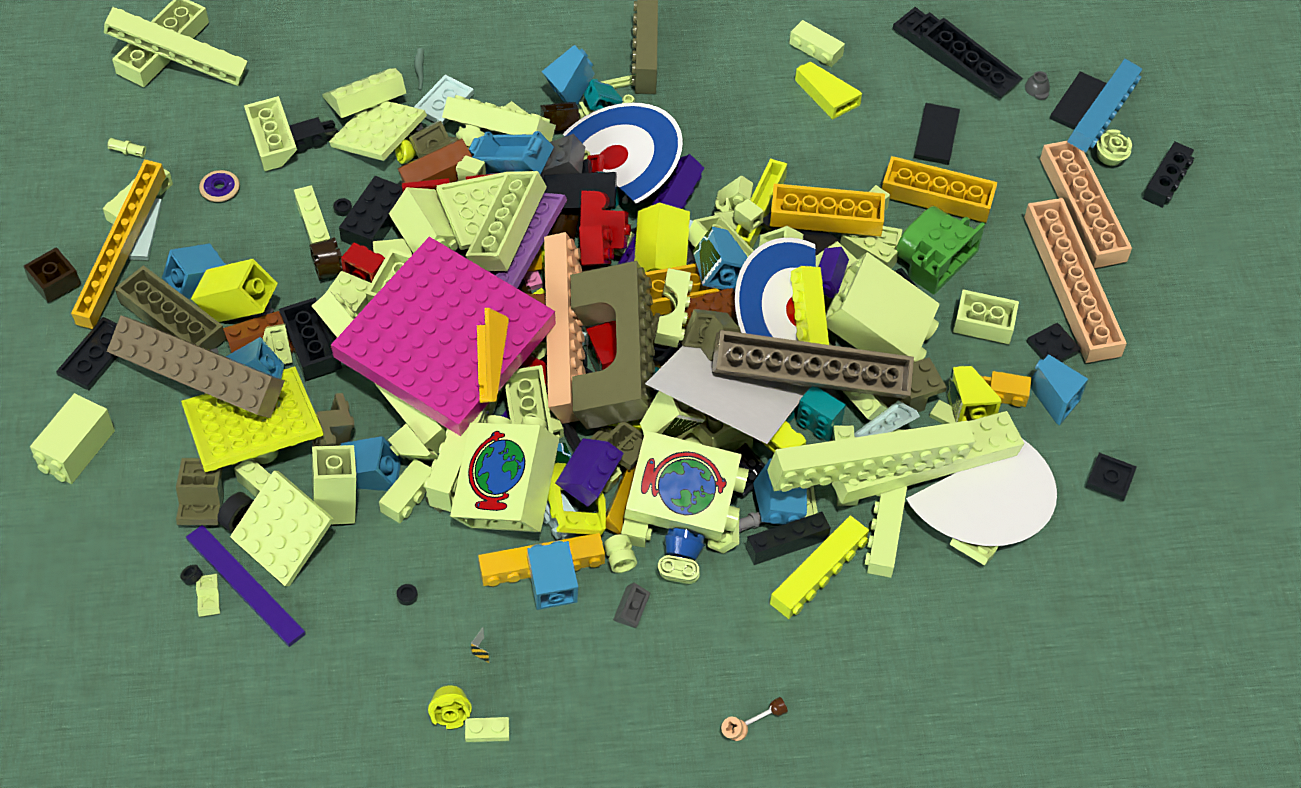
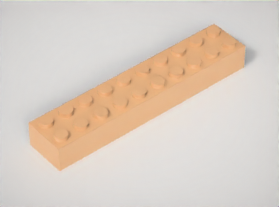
M1059 198L1029 203L1024 217L1077 344L1081 348L1080 351L1085 363L1122 357L1127 343L1064 199Z
M566 232L544 237L546 306L555 311L556 317L555 326L547 334L548 408L562 424L580 421L573 413L572 376L586 374L583 366V360L585 359V352L582 347V343L585 341L582 332L583 324L571 309L570 275L582 272L580 265L581 250L576 247L574 240L570 239Z

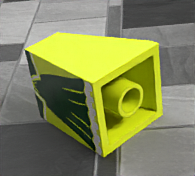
M972 366L952 368L946 392L953 409L955 422L971 421L999 412L1002 402L1001 398Z

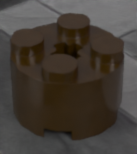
M560 212L547 236L566 232L570 239H573L575 242L579 216L565 215L564 212Z
M335 237L309 245L319 279L333 277L343 271L342 263H340L342 255Z

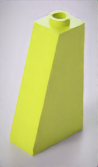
M808 62L796 68L795 81L832 120L860 106L862 93L814 63Z

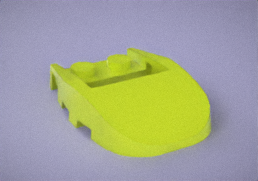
M554 463L547 501H549L551 507L549 510L551 517L556 518L559 524L556 528L557 532L576 534L600 533L602 535L606 529V501L603 491L595 500L598 513L564 511L560 491L564 489L555 484L566 466V463Z

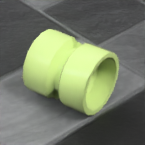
M615 535L604 542V548L607 556H610L608 559L613 572H627L637 565V560L627 535Z

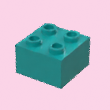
M811 386L799 400L796 422L801 427L815 433L817 437L829 442L832 438L833 427L842 426L846 405L820 388Z

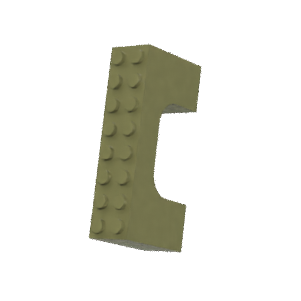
M637 261L570 275L571 309L585 327L616 321L617 354L609 367L597 372L572 376L573 413L586 429L643 419L655 398L654 391H656V389L645 384L655 373V365L652 360L655 350L652 345L654 332L651 327V322H653V314L650 309V305H653L650 289L652 288L651 279L646 276L644 268L640 267Z

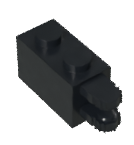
M319 117L289 125L297 148L295 153L327 144V140L332 139L339 132L335 128V122L333 120L321 122Z

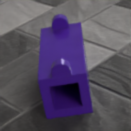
M842 247L825 248L819 267H821L823 293L829 298H833L835 294H838L848 265L849 258Z

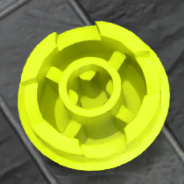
M452 685L439 688L434 693L428 707V713L432 722L435 725L437 723L446 725V729H455L464 725L463 721L470 717L472 710L471 703L464 691Z

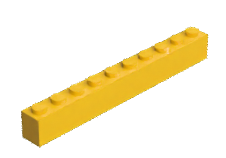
M144 159L71 312L76 325L93 329L97 324L166 177L161 163Z

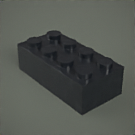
M374 176L339 226L341 241L350 245L355 242L374 252L373 241H383L394 224L389 213L403 193L402 185Z
M316 297L279 309L282 320L286 324L291 347L305 380L342 369L341 361L333 356L331 344L334 340L330 330L312 307L317 301Z

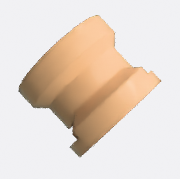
M728 717L722 723V733L732 740H743L748 733L747 724L736 717Z

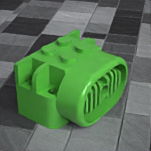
M931 206L904 231L896 247L898 251L897 256L910 264L908 271L910 279L935 295L978 252L985 224L982 222L973 229L969 226L970 218L967 216L959 220L938 207Z

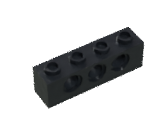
M1174 141L1147 186L1143 200L1161 208L1164 207L1166 202L1170 203L1174 195L1172 191H1177L1181 183L1179 179H1184L1188 170L1186 167L1190 168L1194 161V157H1192L1194 149Z

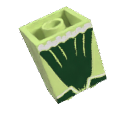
M658 391L640 425L643 435L646 430L682 439L703 423L706 418L703 412Z

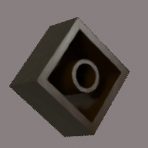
M57 247L23 266L28 280L47 303L81 284L76 269Z

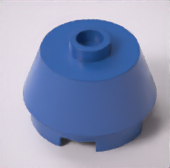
M669 528L668 534L665 535L666 553L675 557L696 560L705 546L703 544L705 536L697 534L696 537L689 530Z

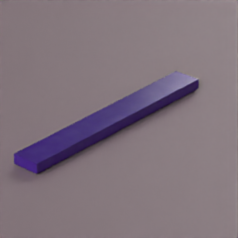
M203 525L186 536L187 541L288 647L306 635L298 623Z

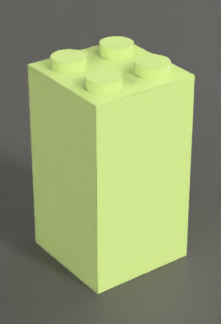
M406 187L389 215L412 252L414 253L429 236L456 251L459 245L436 190Z
M74 393L32 443L30 448L33 458L37 462V467L41 472L45 474L50 473L61 482L66 481L73 484L115 430L106 408Z
M354 445L312 447V498L318 506L335 519L332 524L355 523L356 466Z

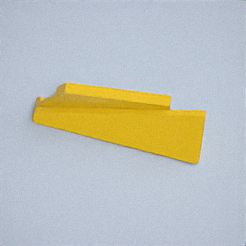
M485 308V325H477L480 403L497 401L509 322L507 316L490 308Z
M637 464L631 470L625 468L606 511V528L617 534H620L625 520L624 514Z

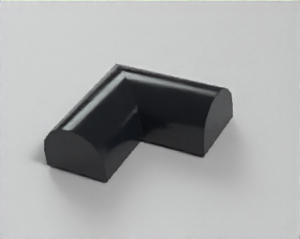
M746 443L734 452L741 454L739 467L749 469L744 492L733 491L739 498H743L754 488L753 482L765 466L762 460Z

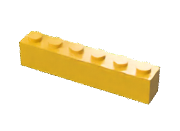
M600 533L557 540L569 541L575 571L585 567H598L605 564V552ZM555 541L546 542V543H541V544H542L543 546H544V545H549V544H551V543H553V542H555ZM533 545L478 555L483 586H496L499 583H513L521 579L531 578L527 548H531Z

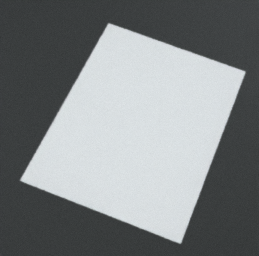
M682 346L645 383L768 444L795 409L799 400L810 389V387L791 383L712 373L713 361L707 358L701 348Z

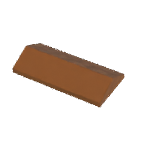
M461 138L397 169L403 183L449 178V183L458 180L456 172L458 162L462 161L465 155L472 157Z

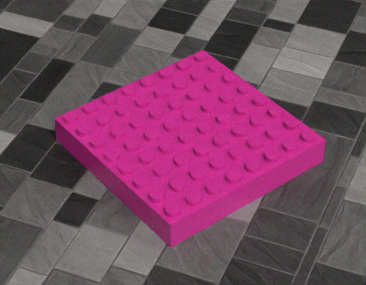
M429 236L334 340L331 348L334 358L461 437L470 423L489 404V402L480 403L478 382L477 325H485V308H490L509 318L498 392L555 326V311Z

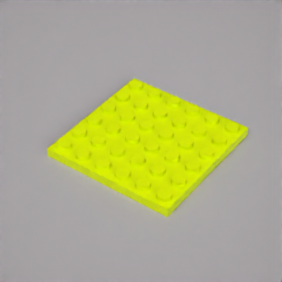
M295 366L283 370L281 379L285 382L271 418L254 414L207 393L181 401L205 472L214 471L227 465H233L243 460L256 458L259 455L275 452L279 449L323 436L321 425Z

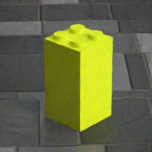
M660 202L638 211L634 261H637L640 267L644 268L645 272L687 265L690 211Z
M254 259L207 269L191 300L216 321L222 322L263 313L278 283Z

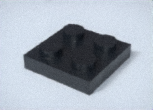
M1058 322L1028 337L1026 341L1042 360L1049 354L1060 362H1064L1079 354L1081 350Z
M1099 452L1086 487L1124 501L1137 466Z

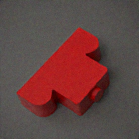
M582 191L580 226H609L613 233L610 248L626 249L628 236L631 234V225L628 224V212L605 210L609 206L610 200L604 192ZM594 264V265H581V266H595V265H597V264Z

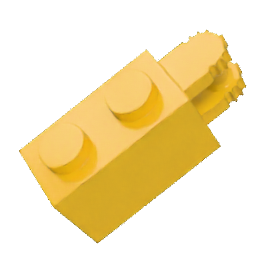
M992 371L991 377L981 376L1001 398V403L1026 407L1030 394L1031 377Z

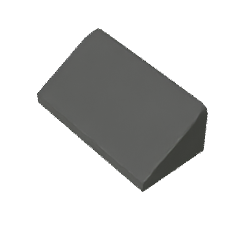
M635 582L628 585L613 620L637 628L650 592Z

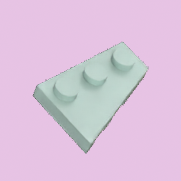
M897 401L855 432L854 435L855 437L892 432L920 417L917 410Z

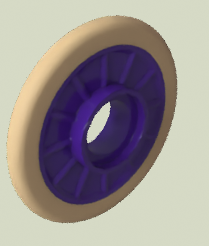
M217 170L203 177L199 190L205 199L213 202H223L237 194L240 183L237 176L233 173ZM217 184L224 185L222 188H215Z

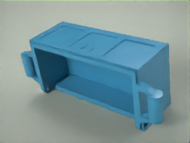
M535 131L533 135H492L491 132H485L484 136L473 139L468 150L473 154L472 158L485 162L486 174L538 171L541 174L554 146L539 131Z

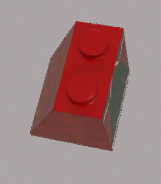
M616 321L586 329V352L595 372L609 367L616 357Z

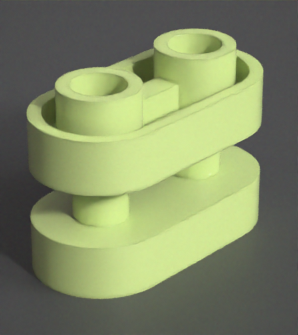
M670 555L664 556L659 560V573L666 580L693 584L700 577L699 566L694 560Z

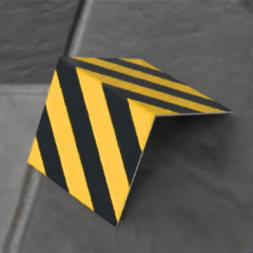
M482 627L471 643L472 654L489 663V653L478 647L484 639Z

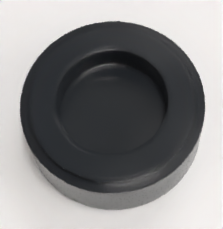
M346 198L336 200L333 204L335 214L347 216L352 209L351 201Z
M189 565L182 571L180 578L186 585H192L201 578L202 570L198 565Z
M403 584L397 589V600L400 604L409 606L417 601L418 593L415 586Z

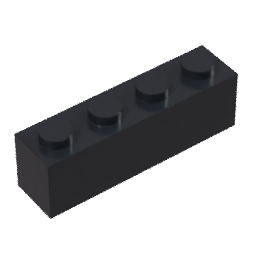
M819 512L747 536L746 550L753 565H757L824 542L829 537L831 527L823 512Z

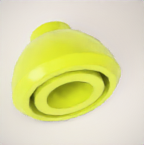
M406 139L395 149L396 158L401 164L408 163L414 156H417L412 143Z

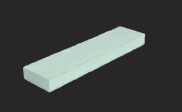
M162 199L154 200L129 254L130 260H149L163 204Z

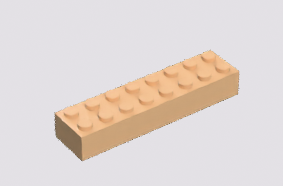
M1067 141L1044 145L1040 160L1058 197L1064 199L1093 268L1127 262L1132 247L1084 151Z

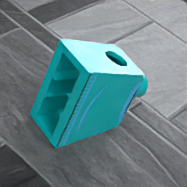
M592 79L584 92L589 108L594 111L623 103L621 96L613 86L599 82L597 79Z

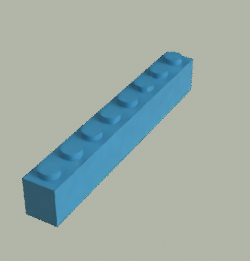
M1124 59L1078 123L1067 142L1085 153L1089 147L1094 148L1140 81L1142 76L1139 74L1142 68Z

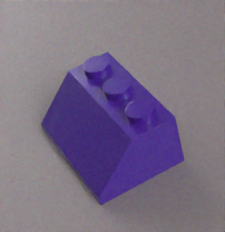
M583 438L555 484L588 507L598 498L624 453L608 441Z

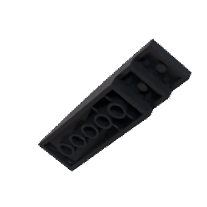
M914 7L893 24L892 28L929 56L999 98H1002L1023 79L945 18L939 20L932 13L924 14Z

